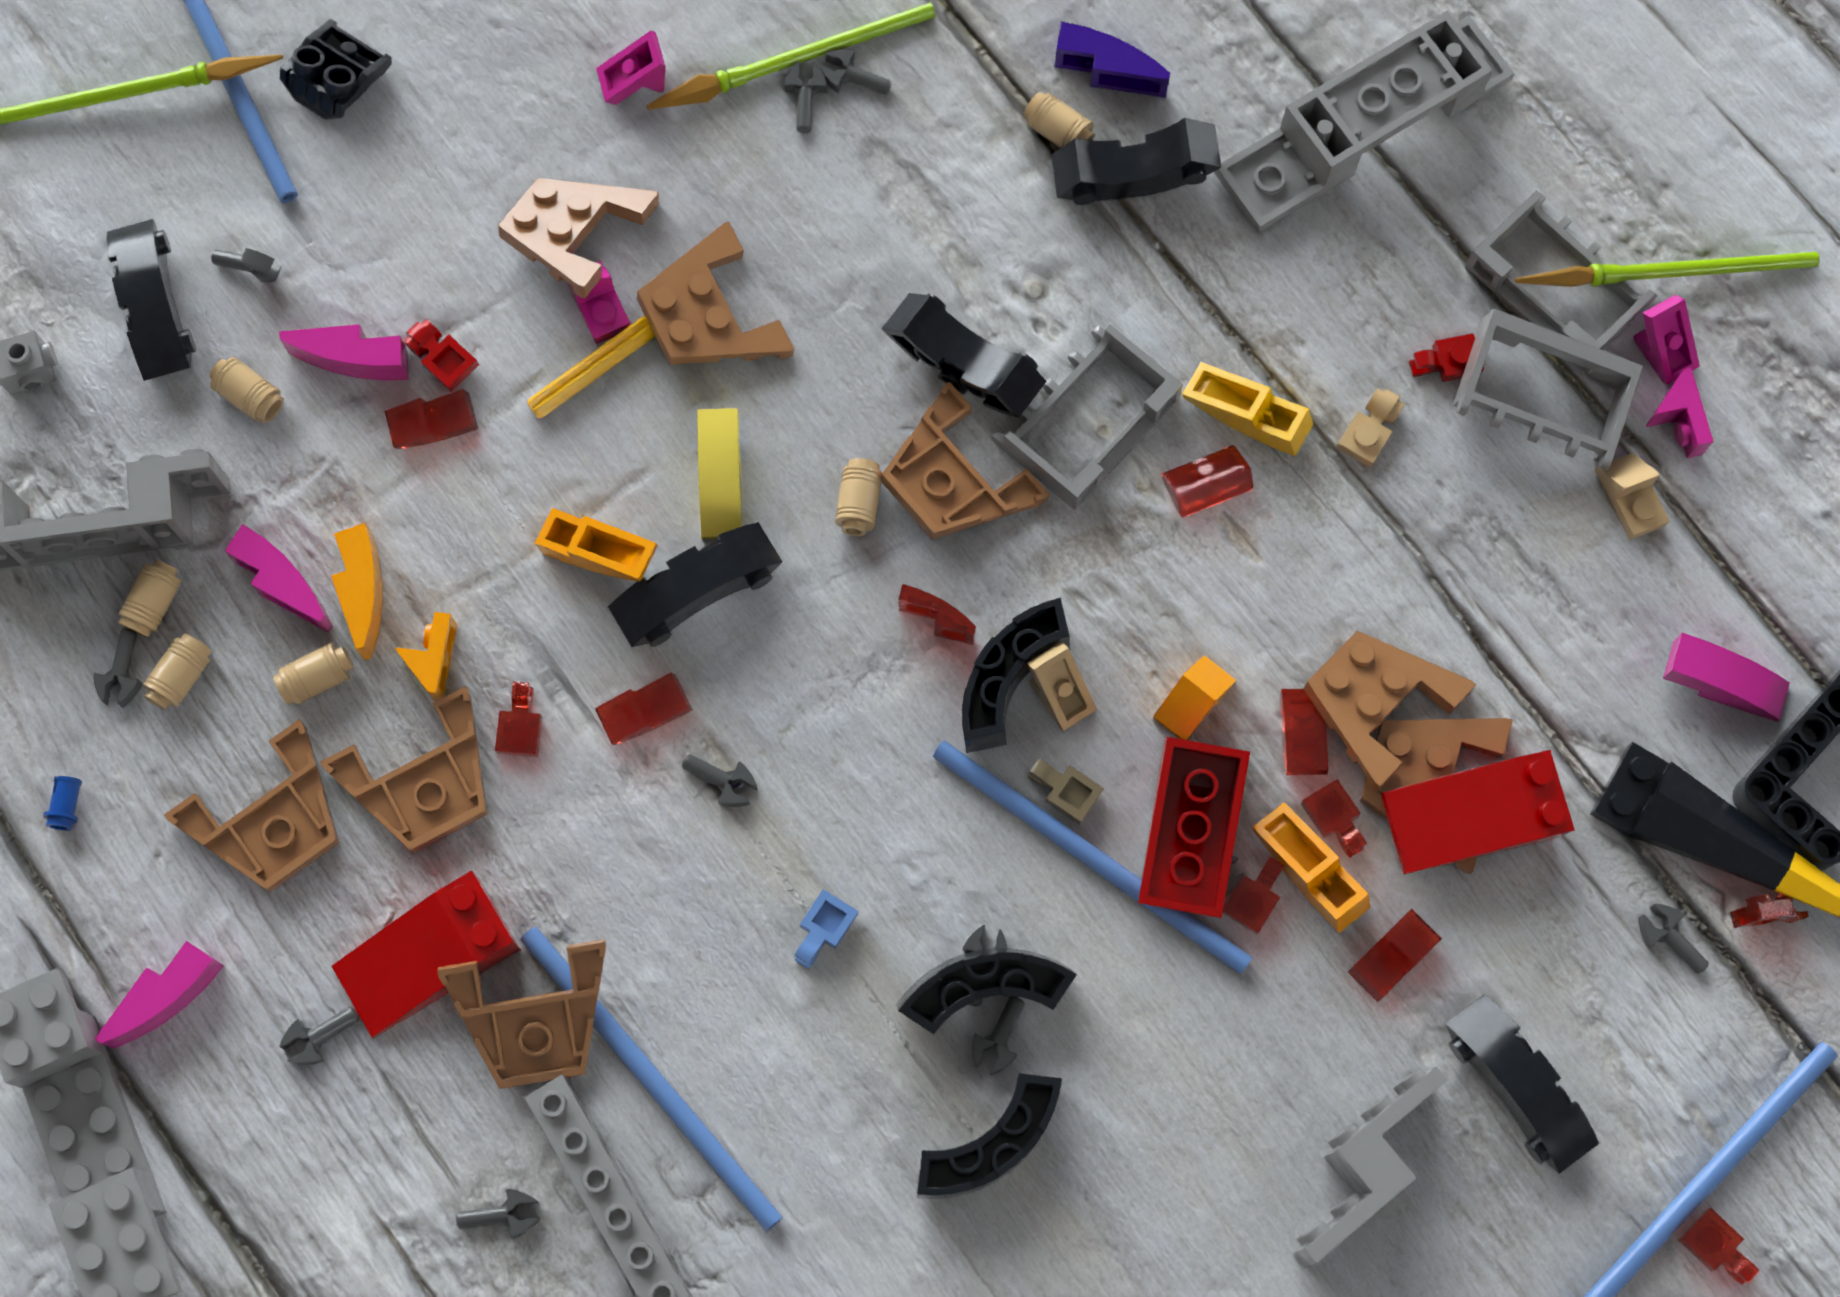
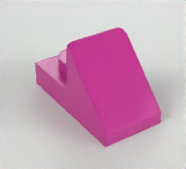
M649 31L596 68L605 102L617 105L642 87L660 93L664 92L666 65L656 32Z
M600 260L596 261V263L602 265V278L585 299L575 294L573 286L567 282L595 344L615 337L631 325L614 289L612 278Z
M1674 295L1642 313L1646 329L1635 334L1633 338L1663 383L1668 385L1675 381L1683 369L1692 368L1693 371L1700 367L1685 299Z
M1692 368L1682 370L1646 424V427L1676 422L1674 428L1675 438L1678 445L1683 446L1686 458L1702 456L1714 442Z

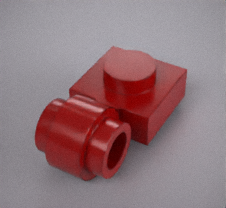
M427 319L422 323L416 322L406 332L407 337L403 340L404 344L418 358L426 354L420 361L421 364L450 392L479 366L478 361L450 334L439 343L438 340L443 335Z

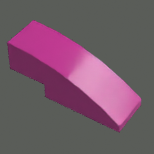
M360 324L279 331L280 340L287 352L310 365L354 378L382 381L409 380L408 350L400 335L366 338Z
M242 524L225 549V552L235 564L255 574L250 583L260 596L329 633L333 625L322 603L304 577L285 555L269 541Z
M1681 633L1673 641L1663 676L1665 680L1698 690V696L1776 722L1781 718L1790 684L1789 681L1746 657L1685 633Z
M186 941L162 975L146 967L95 1037V1040L115 1049L158 1028L186 1008L207 988L224 965Z

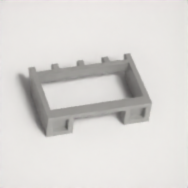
M1536 190L1473 250L1465 268L1524 320L1604 350L1656 299L1657 295L1650 289L1644 295H1640L1624 281L1606 284L1630 308L1596 341L1573 320L1564 325L1521 285L1515 283V280L1509 276L1513 266L1494 249L1528 217L1583 266L1589 267L1594 263L1603 264L1594 256L1602 246L1595 241L1586 249L1565 230L1572 222L1568 216L1563 217L1557 223L1544 212L1541 205L1546 197ZM1573 363L1581 371L1585 369V367Z
M1494 308L1481 320L1453 406L1457 407L1456 413L1463 416L1466 415L1470 405L1492 412L1490 426L1497 429L1501 426L1504 417L1529 426L1531 428L1527 440L1533 443L1539 440L1541 432L1568 441L1565 455L1570 457L1576 455L1579 446L1595 452L1593 460L1599 462L1598 467L1608 470L1613 461L1643 365ZM1492 339L1513 348L1519 343L1531 346L1590 369L1589 377L1617 387L1600 440L1475 392Z
M1111 324L1105 330L1100 326H1096L1091 331L1092 336L1099 344L1086 358L1074 350L1068 355V360L1076 368L1060 385H1057L1049 378L1046 379L1047 382L1044 384L1043 389L1050 396L1033 414L1027 408L1019 417L1024 423L1014 434L1009 431L1004 435L1000 431H996L991 437L1001 449L1025 469L1027 468L1033 476L1074 510L1086 500L1179 400L1183 387L1180 381ZM1109 350L1153 386L1156 391L1146 400L1143 410L1095 461L1091 459L1070 482L1027 446L1023 440Z

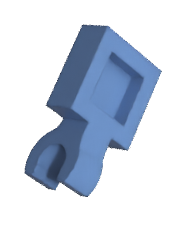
M823 889L800 923V928L809 934L794 955L796 957L795 961L810 969L825 943L836 950L857 918L858 911Z

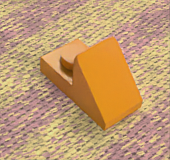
M434 612L432 624H427L425 627L423 646L427 648V651L395 648L435 702L445 696L457 631V623L452 615L441 612Z

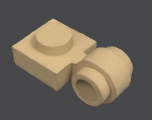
M1377 388L1365 409L1371 412L1370 417L1358 411L1336 448L1371 468L1393 432L1385 427L1384 423L1387 421L1393 425L1405 406V403L1399 401L1400 396L1387 388L1385 391Z

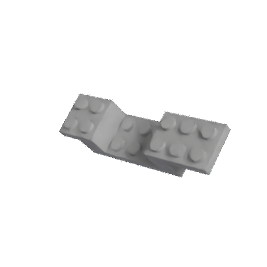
M1446 11L1286 106L1279 129L1222 162L1221 168L1214 171V174L1257 233L1353 177L1361 155L1439 108L1443 110L1448 118H1451L1511 82L1514 72L1470 15L1456 23L1449 12Z
M188 449L182 451L179 456L171 457L146 455L142 456L139 461L126 463L129 509L107 507L101 513L91 515L70 512L62 514L60 519L48 521L30 518L29 506L3 480H0V571L193 545L191 499L231 494L229 477L209 451Z
M60 968L51 970L1 992L0 1071L5 1083L22 1088L62 1199L49 1204L81 1296L172 1297L183 1292L155 1218L166 1213V1209L105 1045L95 1040L99 1029L94 1016L77 1008L64 970Z

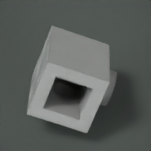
M35 331L0 341V384L10 395L21 391H37L43 388L45 384L56 381L53 366L58 364L55 350L50 342L45 343Z

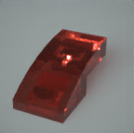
M464 389L428 402L418 398L384 411L395 449L430 444L478 429L470 394Z
M902 584L898 599L899 611L934 619V636L974 645L976 626L964 614L946 601L928 592Z
M672 672L637 691L629 689L595 708L612 745L638 737L693 711L677 675Z
M1281 689L1279 700L1283 724L1282 747L1286 775H1328V746L1325 720L1304 689Z
M1411 908L1348 973L1379 1002L1442 938Z

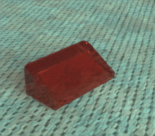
M1235 445L1161 474L1181 517H1186L1253 489L1251 467Z

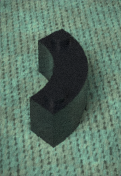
M1183 118L1169 127L1145 135L1144 143L1121 147L1119 140L1089 141L1073 139L1051 155L1057 198L1073 200L1077 205H1088L1095 201L1143 197L1184 185L1200 184L1207 179V175L1221 168L1215 124L1189 118Z
M154 219L107 231L108 259L110 262L117 261V265L113 266L115 275L112 278L119 308L121 310L128 309L129 315H126L128 332L126 333L143 381L191 368L192 353L196 352V346L190 330H183L175 304L167 266V254L171 253V247L166 232L164 230H157Z
M909 293L881 329L916 362L921 359L927 365L939 369L941 372L938 374V379L944 383L950 381L961 394L964 395L969 391L979 398H985L983 401L984 406L1019 418L1047 382L1036 370L1038 368L1037 363L1025 353L1019 352L1017 354L1005 350L980 337L945 310V304L935 295L930 293L927 295Z
M759 522L719 534L717 537L719 541L705 546L700 551L697 550L696 546L691 547L668 560L666 564L669 569L655 574L648 580L643 577L641 582L637 581L617 597L608 608L630 646L636 647L649 644L651 647L658 646L671 637V631L707 606L750 587L752 590H756L769 583L773 578L771 573L783 561Z
M1061 597L1038 604L1015 616L1012 619L1013 622L1003 628L995 637L992 636L974 662V668L963 696L962 727L966 753L1007 745L1005 731L1006 713L1013 693L1024 677L1030 672L1027 663L1061 641L1070 650V635Z
M1013 948L976 950L949 959L928 971L905 992L896 1004L899 1012L934 1035L939 1027L958 1010L974 1003L975 1000L997 995L1022 997L1041 1003L1054 1010L1077 974L1057 960L1027 950Z
M1486 994L1445 1023L1452 1038V1041L1448 1043L1451 1051L1463 1064L1469 1062L1500 1097L1528 1141L1525 1143V1147L1537 1163L1543 1164L1546 1162L1560 1174L1600 1144L1578 1102H1572L1565 1090L1557 1083L1561 1077L1540 1050L1533 1053L1528 1042L1518 1032L1520 1027Z
M1019 1073L1014 1095L1009 1106L987 1133L976 1140L956 1148L938 1151L922 1150L917 1198L940 1199L969 1194L995 1183L1013 1171L1029 1155L1044 1134L1058 1101L1062 1078Z

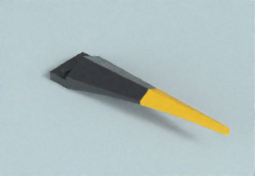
M1631 742L1626 747L1590 815L1626 836L1730 873L1840 918V884L1672 761L1668 763L1634 742Z

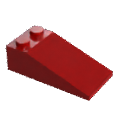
M1172 737L1164 739L1138 903L1222 918L1250 751Z
M1551 750L1503 760L1380 794L1404 875L1553 840L1575 831Z
M471 870L428 896L331 967L370 1036L374 1039L448 994L445 985L442 984L438 977V967L477 961L480 975L521 949L482 882Z

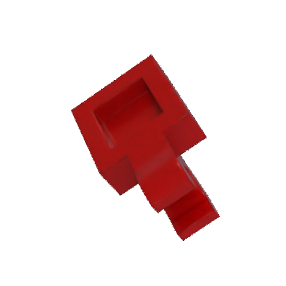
M1474 333L1436 340L1432 346L1433 350L1415 352L1413 354L1414 360L1409 361L1412 376L1419 377L1440 372L1442 382L1462 379L1475 341Z

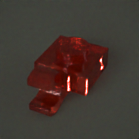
M513 681L512 711L499 710L495 752L497 754L538 757L543 717L539 713H531L534 688L530 687L531 683Z
M1338 779L1302 800L1301 805L1323 838L1335 832L1343 851L1349 858L1364 850L1363 847L1367 843L1352 823V821L1359 818L1361 813Z
M1269 857L1255 881L1244 875L1223 908V914L1258 934L1280 899V896L1271 892L1270 889L1285 865Z
M1781 893L1776 896L1775 901H1772L1771 894L1745 899L1746 907L1730 912L1734 928L1767 925L1777 921L1794 923L1809 917L1808 911H1796L1792 904L1793 898Z
M1711 1207L1706 1209L1678 1239L1711 1272L1715 1271L1722 1264L1727 1273L1740 1285H1743L1745 1282L1748 1284L1760 1271L1736 1249L1744 1238Z

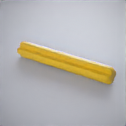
M645 315L527 400V404L533 414L539 419L545 417L654 338L655 335Z

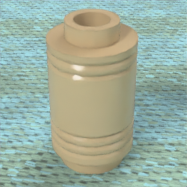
M1037 93L1024 111L1023 117L1027 120V125L1060 148L1073 139L1093 141L1095 138V133L1092 132L1094 123L1050 93Z
M231 357L227 360L221 359L210 372V378L212 379L210 383L211 389L255 422H270L279 413L284 404V398L277 387L236 357Z
M854 458L850 459L848 465L843 467L835 524L841 527L842 532L847 535L864 536L866 531H871L875 528L882 472L879 470L880 465L875 461Z
M155 560L153 565L143 564L141 572L138 574L126 597V601L123 603L124 605L118 613L121 616L118 622L119 625L149 638L152 631L157 632L158 626H160V622L163 620L162 618L165 616L179 585L182 583V580L175 577L178 570L159 560Z
M186 633L181 638H175L146 679V682L142 684L143 688L148 691L144 697L163 710H166L169 705L178 708L201 673L210 663L209 655L212 652L211 649Z
M331 642L323 646V648L321 647L285 665V667L279 668V673L274 675L273 679L286 704L290 705L295 702L299 705L307 701V699H311L345 682V680L351 679L349 670L353 669L354 665L346 649L343 646L336 648Z

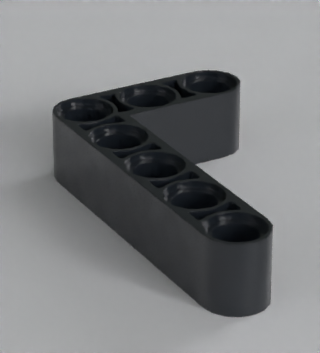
M1840 670L1736 784L1732 794L1734 805L1740 812L1821 871L1840 862V830L1790 787L1840 733V713L1834 711L1829 705V698H1834L1840 703ZM1803 726L1813 730L1816 735V742H1811L1804 736ZM1777 755L1783 756L1788 760L1790 772L1784 771L1778 766L1776 761ZM1750 784L1761 788L1764 793V801H1759L1752 796ZM1783 812L1789 813L1795 818L1797 823L1796 830L1786 826L1783 821ZM1816 841H1821L1828 847L1829 858H1824L1817 852L1815 847Z

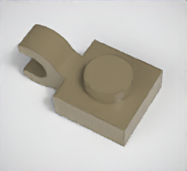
M1040 758L1027 776L1038 785L1051 790L1045 802L1079 825L1104 790L1103 787L1071 765L1062 775Z

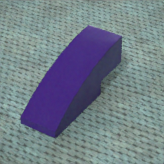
M1061 21L1056 48L1055 68L1092 73L1090 87L1166 98L1170 72L1153 58L1133 45L1110 34L1086 26Z

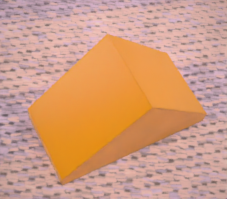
M1204 655L1182 675L1154 714L1153 719L1177 738L1188 740L1235 684L1236 680Z

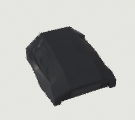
M330 19L309 34L300 47L294 50L293 56L280 67V80L296 102L325 120L338 119L344 116L346 109L361 97L373 82L385 74L391 66L392 57L388 54L382 55L339 28L337 22Z

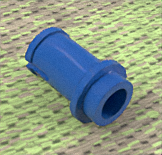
M69 776L54 777L49 811H45L43 814V818L47 819L46 827L70 831L72 824L77 823L78 817L74 814L79 789L82 785L80 779Z

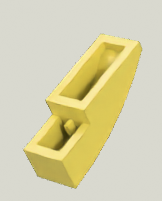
M738 408L697 409L702 540L718 539L719 534L742 527L740 418Z

